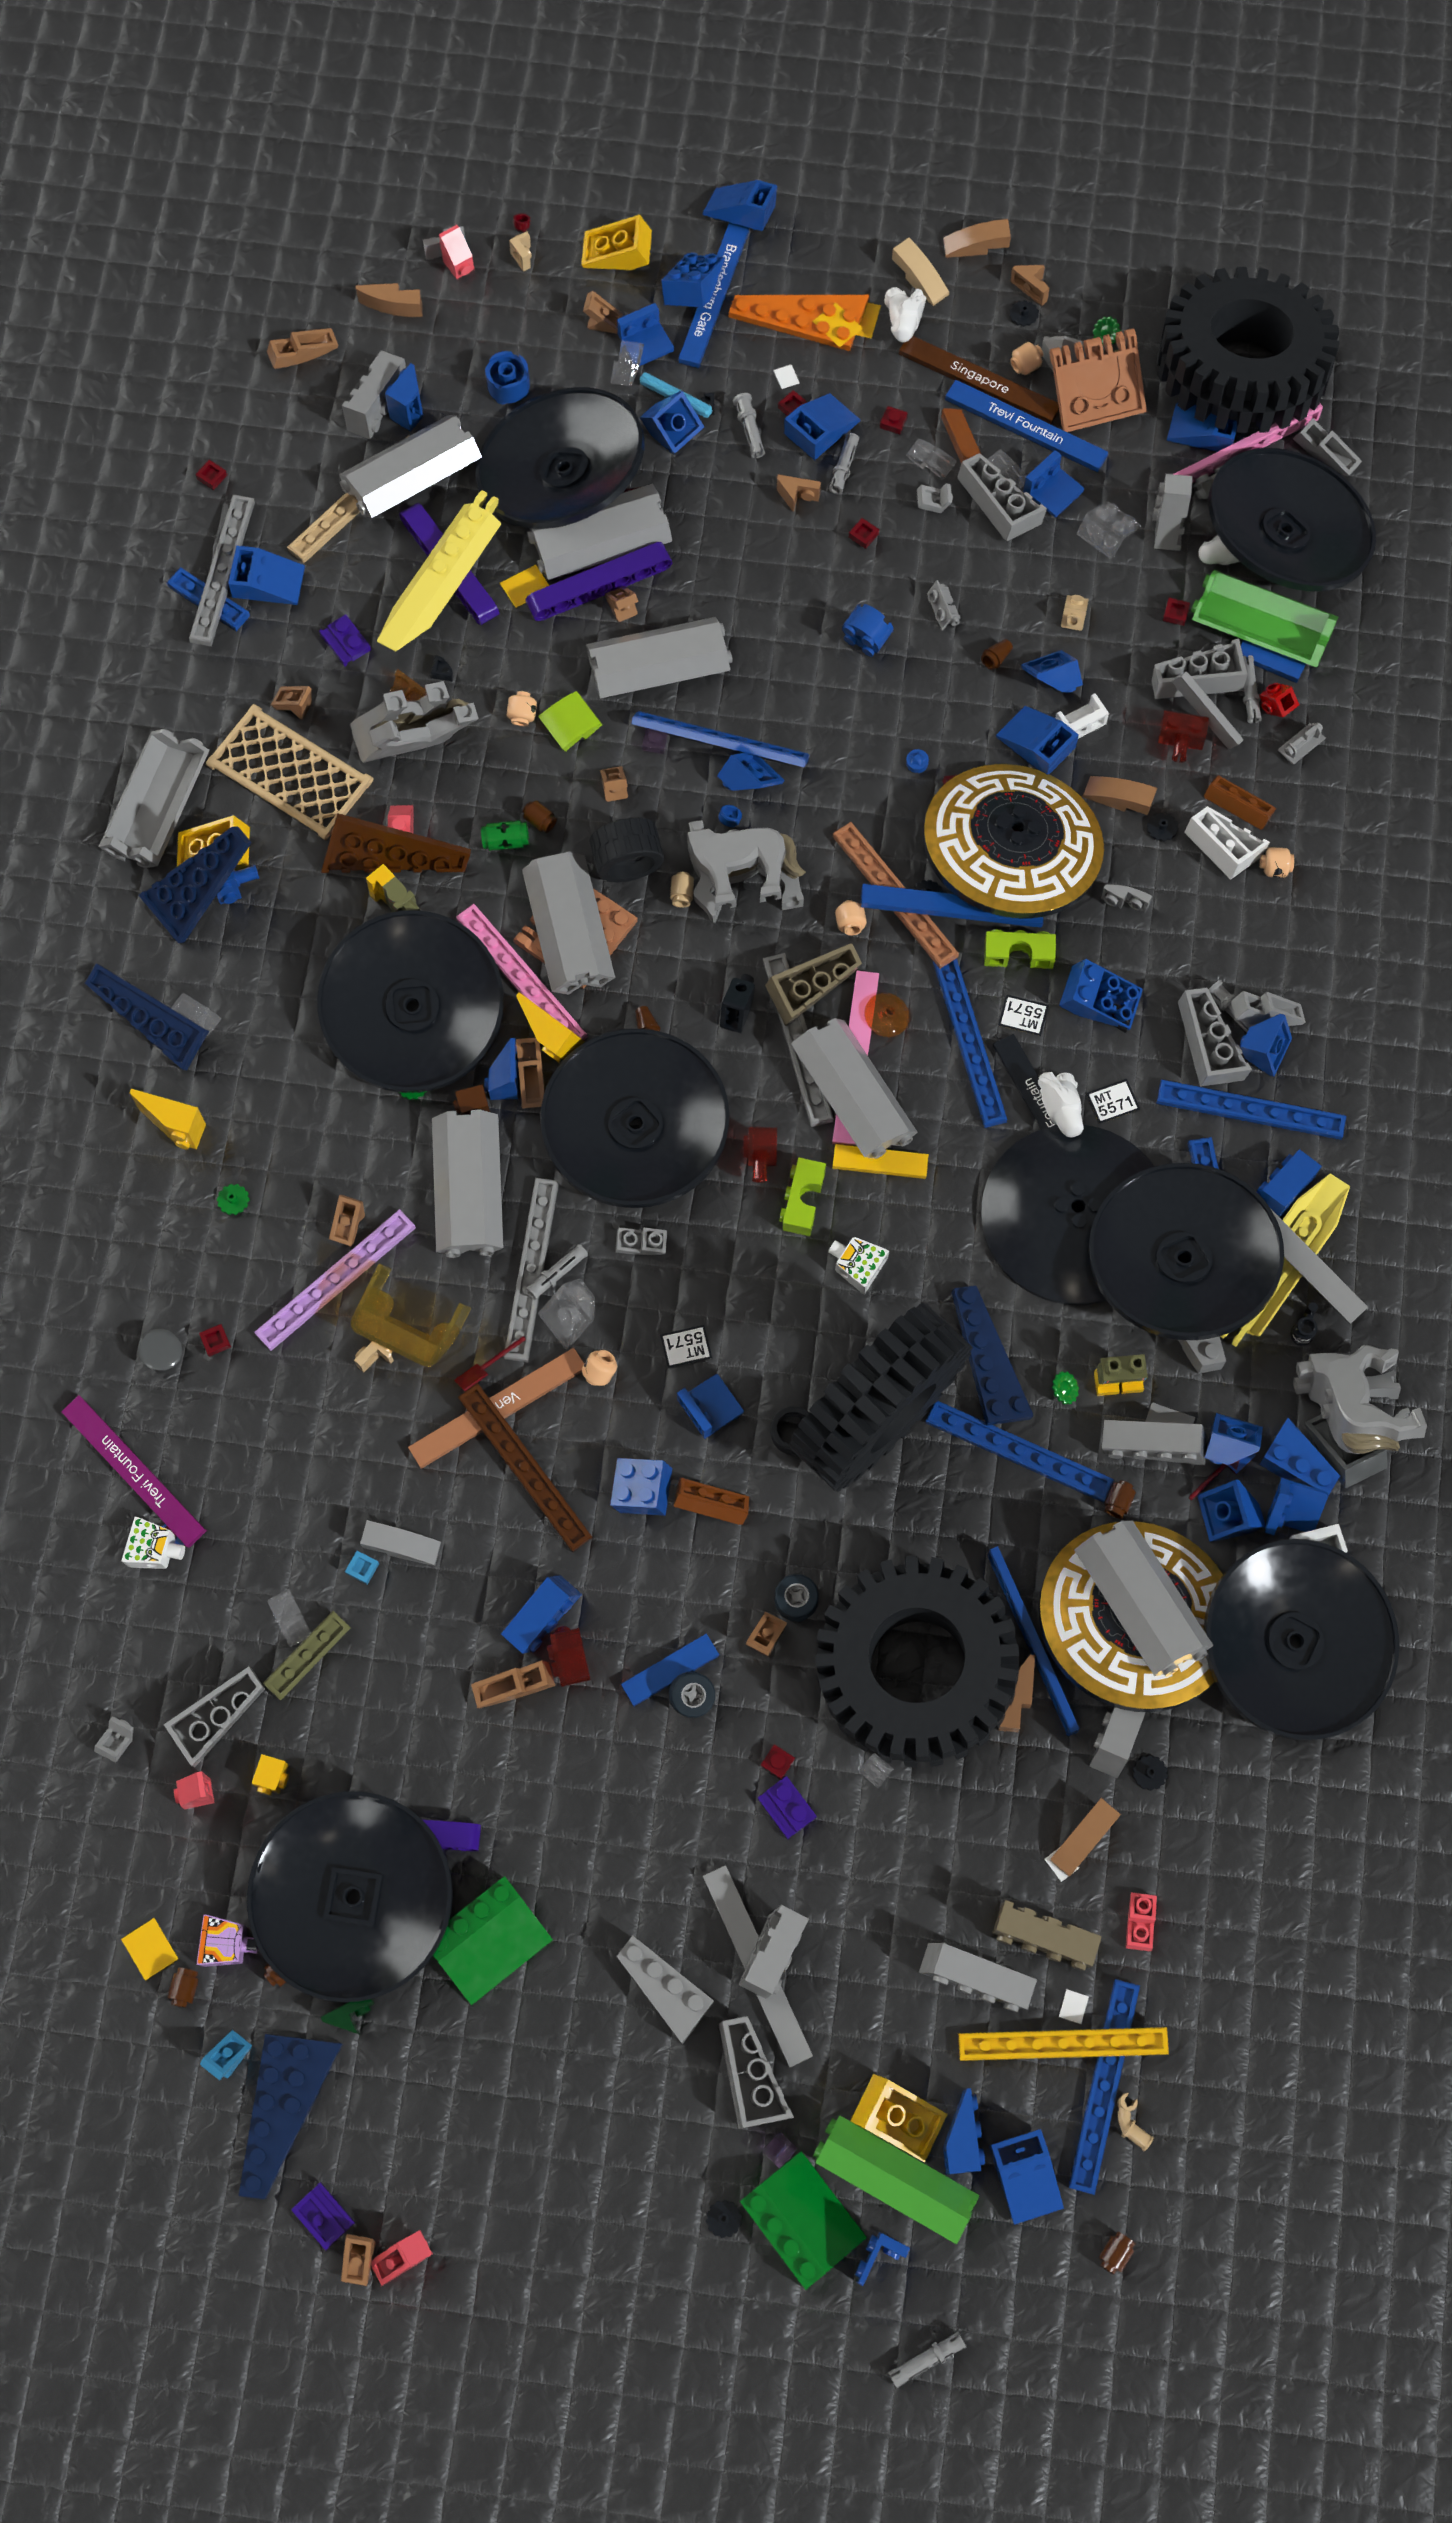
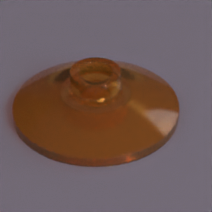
M879 993L873 996L866 1004L865 1020L870 1029L876 1034L883 1037H895L901 1034L908 1026L909 1011L906 1004L898 996L891 993ZM886 1009H889L893 1015H889Z

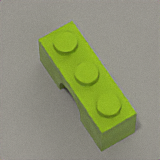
M999 929L987 931L984 966L1007 967L1009 955L1014 951H1023L1030 958V968L1053 969L1056 953V934H1050L1045 931L1038 933H1027L1022 930L1004 932Z
M798 1158L797 1165L792 1164L790 1178L793 1179L792 1187L787 1186L784 1200H788L786 1208L781 1209L779 1222H783V1231L806 1236L811 1235L816 1207L806 1205L800 1197L809 1191L821 1193L826 1163Z

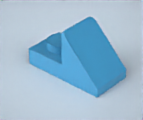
M232 2030L203 2057L200 2065L218 2080H221L223 2077L228 2078L249 2052L252 2045Z

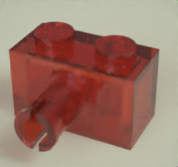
M1164 710L1158 743L1174 746L1172 760L1177 762L1180 754L1179 763L1185 762L1188 748L1203 749L1209 717Z
M749 1127L748 1135H744L743 1158H748V1166H753V1182H766L767 1166H776L777 1128Z
M567 1626L558 1627L554 1634H550L552 1645L547 1646L550 1660H555V1662L551 1663L554 1678L559 1677L561 1687L591 1680L579 1628L570 1630Z

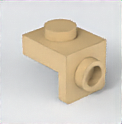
M1067 595L1061 627L1082 631L1089 599L1083 598L1080 595Z
M373 1340L367 1347H362L356 1353L354 1361L356 1366L364 1373L380 1356L389 1364H392L394 1360L391 1353L393 1351L384 1342L379 1344Z

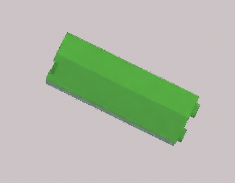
M1216 570L1211 573V576L1206 575L1202 585L1203 588H1206L1200 600H1195L1191 612L1194 613L1193 621L1311 666H1318L1338 616Z
M839 2115L837 2120L831 2119L825 2130V2133L829 2134L826 2143L820 2141L813 2154L817 2158L815 2164L931 2229L950 2242L958 2243L972 2215L971 2211L979 2198L978 2194Z

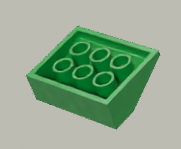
M504 1876L449 1920L445 1935L433 1956L468 2002L473 2005L553 1941V1939Z
M802 2151L740 2201L805 2290L867 2238Z

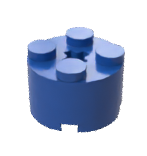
M502 351L494 354L489 359L490 362L485 368L487 388L490 395L501 405L514 403L527 397L530 379L526 360L521 355H514L511 351Z
M858 604L842 625V630L845 634L844 640L851 646L855 644L860 646L862 651L869 657H873L874 654L879 652L894 631V628L890 622L887 625L883 621L885 616L881 612L867 604H864L863 607H860V604Z

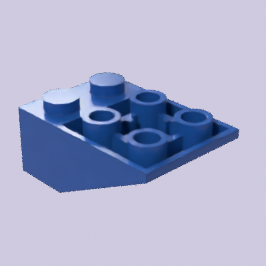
M754 180L716 188L703 211V215L735 225L749 227L753 230L763 231L775 208L777 185Z
M697 253L685 254L661 280L664 305L704 307L713 296L725 257L717 256L716 254H707L705 256L697 255Z
M829 393L800 405L784 419V434L813 460H816L857 425L860 419Z
M1176 403L1166 441L1215 452L1233 444L1237 430V421L1228 419L1225 430L1215 427L1216 415L1210 414L1202 422L1194 418L1196 404L1184 411Z
M236 545L228 582L232 597L298 605L305 565L260 548Z
M1024 706L996 735L999 740L1033 767L1047 775L1076 748L1079 736L1078 733L1061 720L1027 706Z
M1084 959L1071 967L1059 1006L1077 1016L1116 1027L1118 1025L1130 1030L1143 988ZM1113 1003L1123 1007L1120 1009H1116L1117 1006H1113ZM1123 1011L1126 1012L1127 1017L1123 1016ZM1131 1019L1129 1026L1122 1023L1124 1021Z
M971 2088L963 2090L943 2145L946 2175L981 2171V2165H985L983 2148H978L977 2138L982 2137L980 2121H975L974 2111L978 2110L977 2095L972 2094Z
M1041 2129L989 2145L1014 2225L1064 2209L1051 2158Z

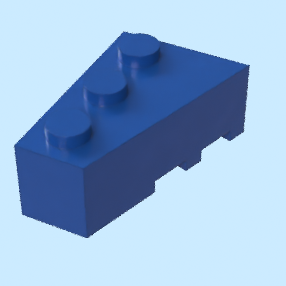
M1300 1149L1294 1156L1289 1154L1281 1164L1283 1168L1280 1170L1277 1167L1269 1177L1271 1181L1269 1183L1264 1181L1256 1191L1279 1217L1286 1213V1209L1294 1200L1296 1201L1322 1167Z
M1289 1418L1286 1419L1259 1465L1281 1478L1326 1491L1328 1496L1340 1477L1337 1471Z
M561 1575L547 1577L501 1635L522 1654L529 1653L530 1651L535 1652L543 1642L541 1639L557 1626L561 1617L571 1609L582 1594Z

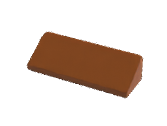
M942 409L941 419L960 462L962 463L979 454V448L962 410Z
M1218 775L1211 782L1204 795L1207 800L1261 830L1276 810L1274 806Z
M680 1477L675 1494L674 1507L743 1525L748 1516L749 1496Z

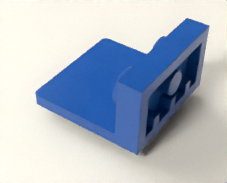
M656 303L617 319L618 336L637 367L674 351L673 344L659 322V308Z
M1056 450L1026 476L1023 490L1024 493L1028 492L1036 503L1047 508L1046 511L1053 517H1057L1084 492V487L1061 469L1060 461L1062 455Z
M718 1374L713 1375L689 1392L686 1388L677 1392V1401L704 1439L744 1413V1410Z
M1281 1478L1266 1517L1265 1533L1275 1535L1277 1527L1282 1528L1283 1525L1303 1532L1315 1530L1328 1499V1492Z
M879 2232L877 2237L872 2235L866 2248L870 2252L866 2262L860 2261L854 2274L858 2277L857 2283L862 2286L864 2285L881 2246L885 2247L883 2253L896 2260L900 2256L906 2258L910 2248Z

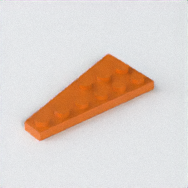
M735 295L729 310V318L850 351L856 335L839 347L826 335L829 331V324L826 321H820L817 325L812 321L822 313L828 317L833 316L836 313V308L833 304L837 303L845 311L843 318L846 322H853L855 320L860 325L869 301V295ZM847 327L838 328L837 337L840 340H846L850 335L849 329Z

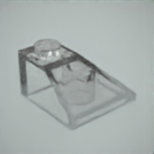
M580 1278L562 1284L539 1311L538 1315L565 1350H568L594 1321L595 1296Z

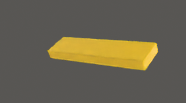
M835 1144L832 1169L926 1179L929 1154L886 1150L883 1156L874 1159L864 1157L857 1146Z

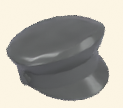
M153 1329L145 1333L140 1339L138 1354L144 1365L153 1371H165L171 1369L180 1361L182 1345L178 1337L172 1332L165 1329Z

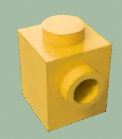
M261 1754L252 1780V1784L258 1787L257 1792L271 1796L272 1792L279 1794L281 1788L284 1789L287 1785L289 1774L286 1773L289 1764L286 1761Z

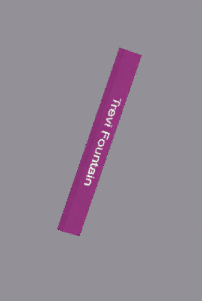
M78 1395L61 1411L186 1547L190 1548L207 1531L82 1396Z

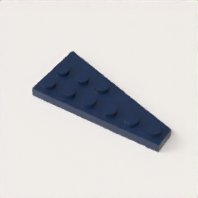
M265 2034L239 2196L258 2199L267 2198L343 2044Z

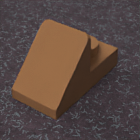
M1014 266L1010 282L1039 305L1043 306L1047 302L1049 287L1042 281L1045 266Z
M594 291L587 293L583 312L590 316L588 329L618 333L617 319L623 317V314Z
M778 474L777 491L793 512L797 498L806 501H819L821 482Z
M622 586L604 594L618 622L638 614L635 603L638 602L636 593L627 587Z
M309 686L280 687L271 705L276 710H291L299 719L303 720L312 704V689Z
M622 766L600 770L606 801L626 799L628 797L627 780Z
M339 1195L330 1232V1240L349 1246L354 1244L359 1222L365 1217L362 1201Z
M765 1612L748 1638L746 1645L770 1658L775 1644L786 1628L787 1622Z
M346 2235L342 2282L367 2286L370 2277L371 2259L376 2246V2242L373 2239Z

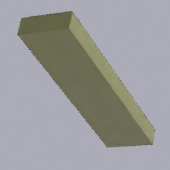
M332 1611L263 1684L281 1701L351 1627Z

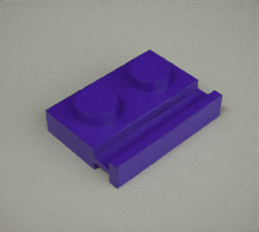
M346 614L327 625L326 629L319 630L320 636L344 667L347 666L348 662L355 661L371 651L369 643Z
M787 1776L757 1797L787 1840L817 1818Z
M322 2182L291 2209L325 2250H328L356 2223Z

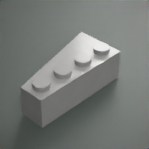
M928 1943L919 1973L932 1977L935 1982L943 1985H948L949 1983L957 1986L956 1990L967 1994L974 1992L980 1995V1999L990 2003H995V2000L1004 2003L1003 2008L1017 2013L1019 2009L1028 2010L1037 1981L1035 1978L945 1943Z

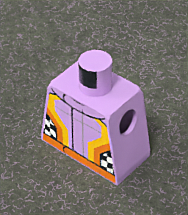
M203 1915L197 1965L209 1967L242 1964L244 1952L258 1953L259 1949L254 1937H246L247 1927L245 1925Z

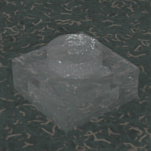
M873 1753L859 1772L879 1788L893 1771V1768L877 1754Z

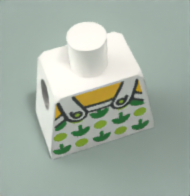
M856 1237L851 1239L847 1247L835 1240L828 1253L839 1258L835 1267L836 1272L864 1295L889 1255L887 1249Z
M134 1517L121 1561L131 1568L166 1569L170 1558L182 1560L185 1546L175 1544L176 1535L170 1530L139 1517Z

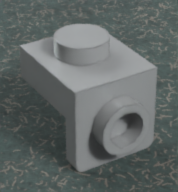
M946 483L941 489L920 485L917 488L918 508L942 513L952 503L953 495L950 484Z
M111 1717L109 1727L95 1745L94 1752L116 1763L132 1742L133 1727L125 1720Z

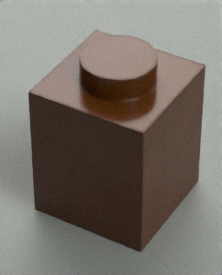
M483 1085L455 1092L457 1100H454L453 1104L457 1114L471 1115V1110L490 1112Z

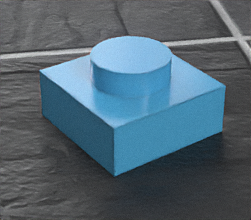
M356 1551L345 1573L368 1585L379 1562Z

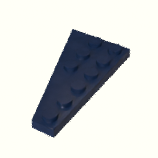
M238 826L231 827L214 839V842L208 847H203L199 850L197 855L188 858L169 872L167 877L151 885L152 887L149 890L140 893L139 897L178 943H185L252 842Z

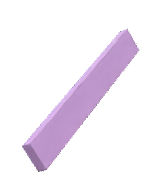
M399 1209L254 1332L255 1335L272 1351L416 1228L415 1225Z

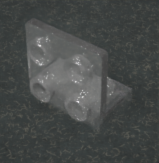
M1105 502L1087 512L1076 534L1111 559L1115 556L1123 539L1138 531L1141 525L1136 522L1134 517L1126 515L1119 510L1116 504Z

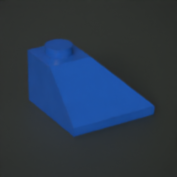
M679 391L654 404L640 417L650 435L672 454H675L704 428L703 423L683 391Z
M1062 650L1021 664L1023 670L1061 692L1070 693L1075 691L1076 687L1083 685L1078 660Z
M748 753L731 755L717 775L723 781V785L732 791L764 788L783 784L785 781L760 756Z
M1278 1014L1251 1026L1247 1034L1243 1035L1240 1041V1048L1244 1058L1272 1077L1275 1076L1292 1040L1285 1015Z
M510 1038L489 1068V1078H484L485 1092H489L490 1100L518 1099V1054L515 1038Z
M1216 1413L1204 1458L1209 1459V1461L1215 1464L1223 1463L1229 1465L1258 1452L1261 1446L1263 1427Z
M1239 1480L1231 1481L1197 1495L1210 1542L1246 1535L1266 1527L1259 1503Z

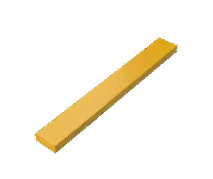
M1167 2027L959 2033L960 2061L1169 2054Z

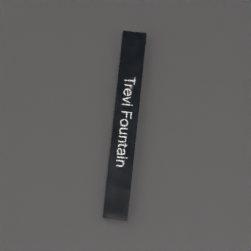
M1012 1034L993 1043L995 1051L1040 1130L1057 1126L1049 1118L1041 1099L1038 1075L1015 1035Z

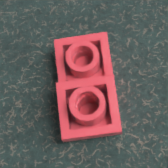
M1131 1892L1126 1935L1127 1949L1152 1951L1157 1896Z

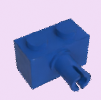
M255 865L232 871L217 894L220 905L224 903L231 904L237 901V899L242 898L239 889L240 884L260 879Z

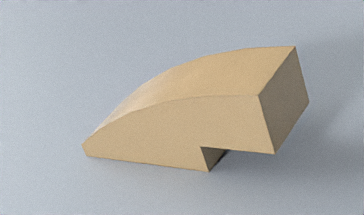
M907 238L893 248L892 260L906 273L905 279L915 289L923 291V295L927 297L926 300L932 306L949 295L947 287L933 265L910 238Z

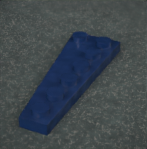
M96 963L85 984L105 1002L109 1003L120 1015L125 1017L132 1026L143 1033L150 1042L161 1049L177 1066L187 1071L209 1031Z
M977 1286L954 1288L951 1293L962 1335L973 1347L970 1351L969 1362L986 1426L1030 1420L1033 1417L1032 1410Z

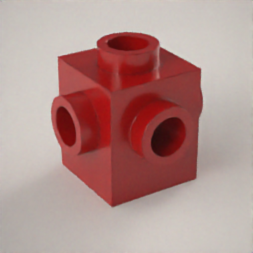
M1272 683L1259 695L1263 710L1270 715L1283 718L1299 706L1294 690L1289 685Z

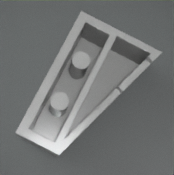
M1166 474L1164 483L1160 482L1152 515V521H1156L1154 549L1180 551L1181 537L1184 534L1185 528L1183 524L1185 518H1187L1191 499L1192 476Z
M1220 1336L1204 1340H1178L1198 1374L1223 1368L1226 1358Z
M783 1905L774 1910L765 1922L739 1986L765 1999L773 1993L777 1994L782 1984L780 1979L782 1973L788 1969L791 1963V1955L802 1937V1932L809 1918Z

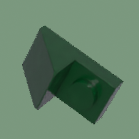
M373 1999L348 2002L322 2016L321 2019L326 2024L360 2035L352 2016L356 2014L357 2017H360L370 2012V2006L375 2003Z

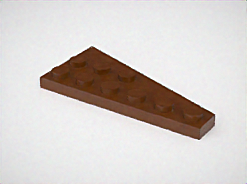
M337 813L321 873H329L330 870H341L342 873H350L351 870H363L365 873H373L382 864L392 873L401 872V870H413V872H422V870L465 872L471 849Z

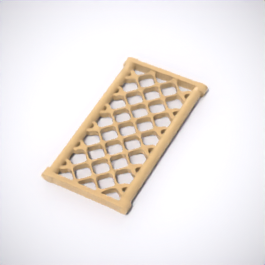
M255 704L249 708L248 712L206 762V766L209 768L217 769L314 830L324 840H327L332 834L337 813L346 815L373 782V777L357 771L262 711V708ZM253 717L257 718L256 725L246 727ZM268 726L274 729V736L261 737V729ZM246 731H258V739L245 740ZM242 733V742L233 743L238 735ZM285 737L292 740V747L279 749V740ZM276 742V750L263 751V743ZM260 744V753L251 755L247 753L248 745ZM244 747V756L232 757V748ZM304 748L310 751L309 759L297 760V751ZM228 749L229 758L219 761L221 756ZM294 753L293 762H281V754ZM271 755L278 756V764L265 765V757ZM262 758L263 766L251 769L249 760ZM322 759L328 762L327 770L315 771V762H319ZM243 760L247 762L246 770L239 773L233 770L234 762ZM308 763L312 765L311 773L299 774V765ZM296 767L297 774L295 776H283V768ZM280 769V778L273 780L267 778V771ZM339 771L346 774L344 782L334 783L332 781V774ZM264 772V781L258 784L251 781L252 773ZM321 775H329L330 783L318 786L316 778ZM314 778L315 785L313 787H301L300 781L302 779ZM287 781H298L299 788L297 790L286 791L285 783ZM360 782L359 787L351 794L350 786ZM282 783L283 791L281 793L273 795L269 792L271 784ZM336 787H348V795L335 796L334 789ZM332 789L333 796L332 798L321 800L319 799V791ZM316 792V801H303L304 793ZM300 794V804L292 807L287 803L289 795ZM347 800L343 807L338 811L337 802ZM334 803L335 811L323 814L321 812V805ZM315 805L319 807L318 815L312 818L305 815L306 807ZM334 817L327 827L323 826L325 818Z

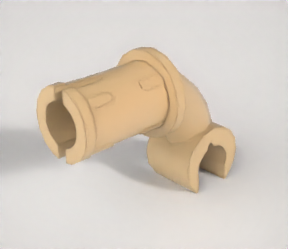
M1129 2093L1123 2094L1117 2100L1119 2109L1118 2121L1122 2131L1121 2136L1129 2138L1142 2148L1143 2151H1146L1154 2137L1137 2126L1134 2119L1131 2120V2111L1137 2107L1138 2102L1137 2099L1133 2100L1131 2105L1127 2107L1125 2098Z

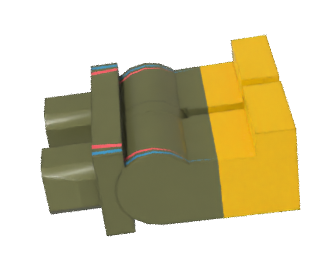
M384 864L366 877L370 897L375 902L382 899L390 907L391 912L405 910L420 911L416 904L415 895L411 891L407 892L405 886Z
M1145 1354L1101 1358L1094 1372L1097 1396L1119 1394V1384L1121 1386V1394L1143 1392V1382L1148 1378Z

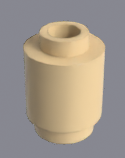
M677 872L676 875L671 877L670 899L672 900V905L676 907H688L693 900L694 878L687 872Z

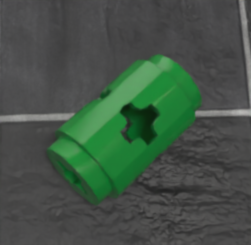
M517 820L487 823L486 826H481L483 849L492 851L523 848L524 845H529L527 822ZM503 824L509 826L506 831H503L501 827ZM504 840H507L509 844L507 847L501 845Z

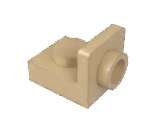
M526 231L509 240L510 253L523 272L531 268L530 258H532L529 250L531 247L530 234Z

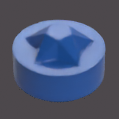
M915 749L908 753L906 766L911 772L921 773L928 767L929 757L926 752Z
M725 805L721 808L718 818L725 826L736 827L741 821L742 813L733 805Z

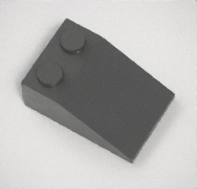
M1322 1415L1305 1422V1427L1321 1455L1340 1475L1338 1480L1345 1489L1387 1469L1386 1449H1378L1363 1454L1348 1453L1337 1445L1327 1420L1323 1419Z

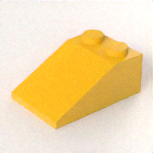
M636 215L585 231L581 266L594 269L633 270L649 265L652 230L641 215Z
M233 815L178 832L177 866L188 858L197 855L199 850L203 847H208L214 842V839L231 827L238 826L250 840V827ZM249 848L234 868L235 871L249 867Z
M518 992L516 997L537 1041L544 1045L541 1050L550 1057L560 1062L561 1059L564 1060L571 1052L585 1042Z
M135 1089L130 1090V1095L138 1109L170 1138L177 1147L186 1150L189 1147L197 1149L206 1126L198 1107Z
M873 2074L851 2122L925 2162L948 2114L890 2080Z

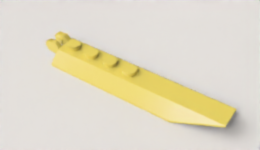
M481 490L476 496L474 504L463 505L394 605L377 639L378 643L396 652L433 625L501 526V522L492 515L498 505V498L492 497L488 501L486 508L483 509L481 507L487 498V492Z
M1331 1173L1300 1196L1283 1218V1221L1316 1255L1337 1227L1350 1189L1348 1184ZM1285 1258L1280 1281L1271 1300L1254 1319L1240 1327L1241 1331L1232 1340L1233 1346L1237 1347L1246 1333L1260 1337L1302 1277ZM1225 1334L1220 1337L1224 1339V1337H1226L1228 1334Z

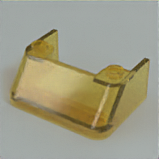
M379 1263L351 1319L353 1331L422 1366H434L455 1342L471 1307L459 1303L450 1323L438 1324L430 1336L390 1316L394 1307V1301L388 1293L382 1291V1288L391 1268Z

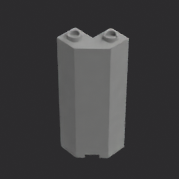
M447 415L339 474L341 478L340 486L345 493L356 497L358 501L356 505L362 515L373 518L482 458L473 436L469 431L464 433L461 429V421L458 417Z
M650 484L624 492L607 507L579 522L557 528H530V531H527L530 544H534L538 550L540 560H537V565L540 573H544L547 579L550 580L614 560L656 542H662L663 544L672 542L669 522L661 508V499L655 486Z
M716 617L586 644L599 697L604 698L730 671L729 663L733 661L730 649L727 650L725 645L723 623H719Z
M160 729L152 731L99 844V848L116 859L125 861L126 858L135 860L137 865L143 868L158 866L210 750L195 738L179 741L169 730Z
M570 851L532 860L529 865L522 869L551 991L569 995L582 985L602 987L614 979L615 974L585 855Z
M837 1018L829 1020L826 1027L819 1030L817 1027H813L791 1043L864 1157L877 1159L886 1153L885 1149L890 1145L905 1146L913 1140L912 1137L918 1133L844 1020Z
M471 1110V1115H457L456 1111H447L432 1118L436 1252L446 1254V1257L449 1258L459 1257L461 1253L469 1250L480 1252L482 1256H490L495 1251L503 1249L498 1114L484 1110Z
M1120 1521L1114 1524L1113 1529L1109 1532L1102 1534L1100 1531L1074 1549L1154 1676L1165 1675V1677H1168L1178 1670L1177 1666L1183 1661L1194 1660L1196 1662L1208 1654L1207 1650L1213 1646L1212 1642L1133 1521Z

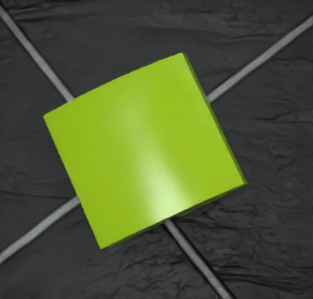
M577 691L562 698L538 716L564 751L570 749L582 737L587 739L603 725Z

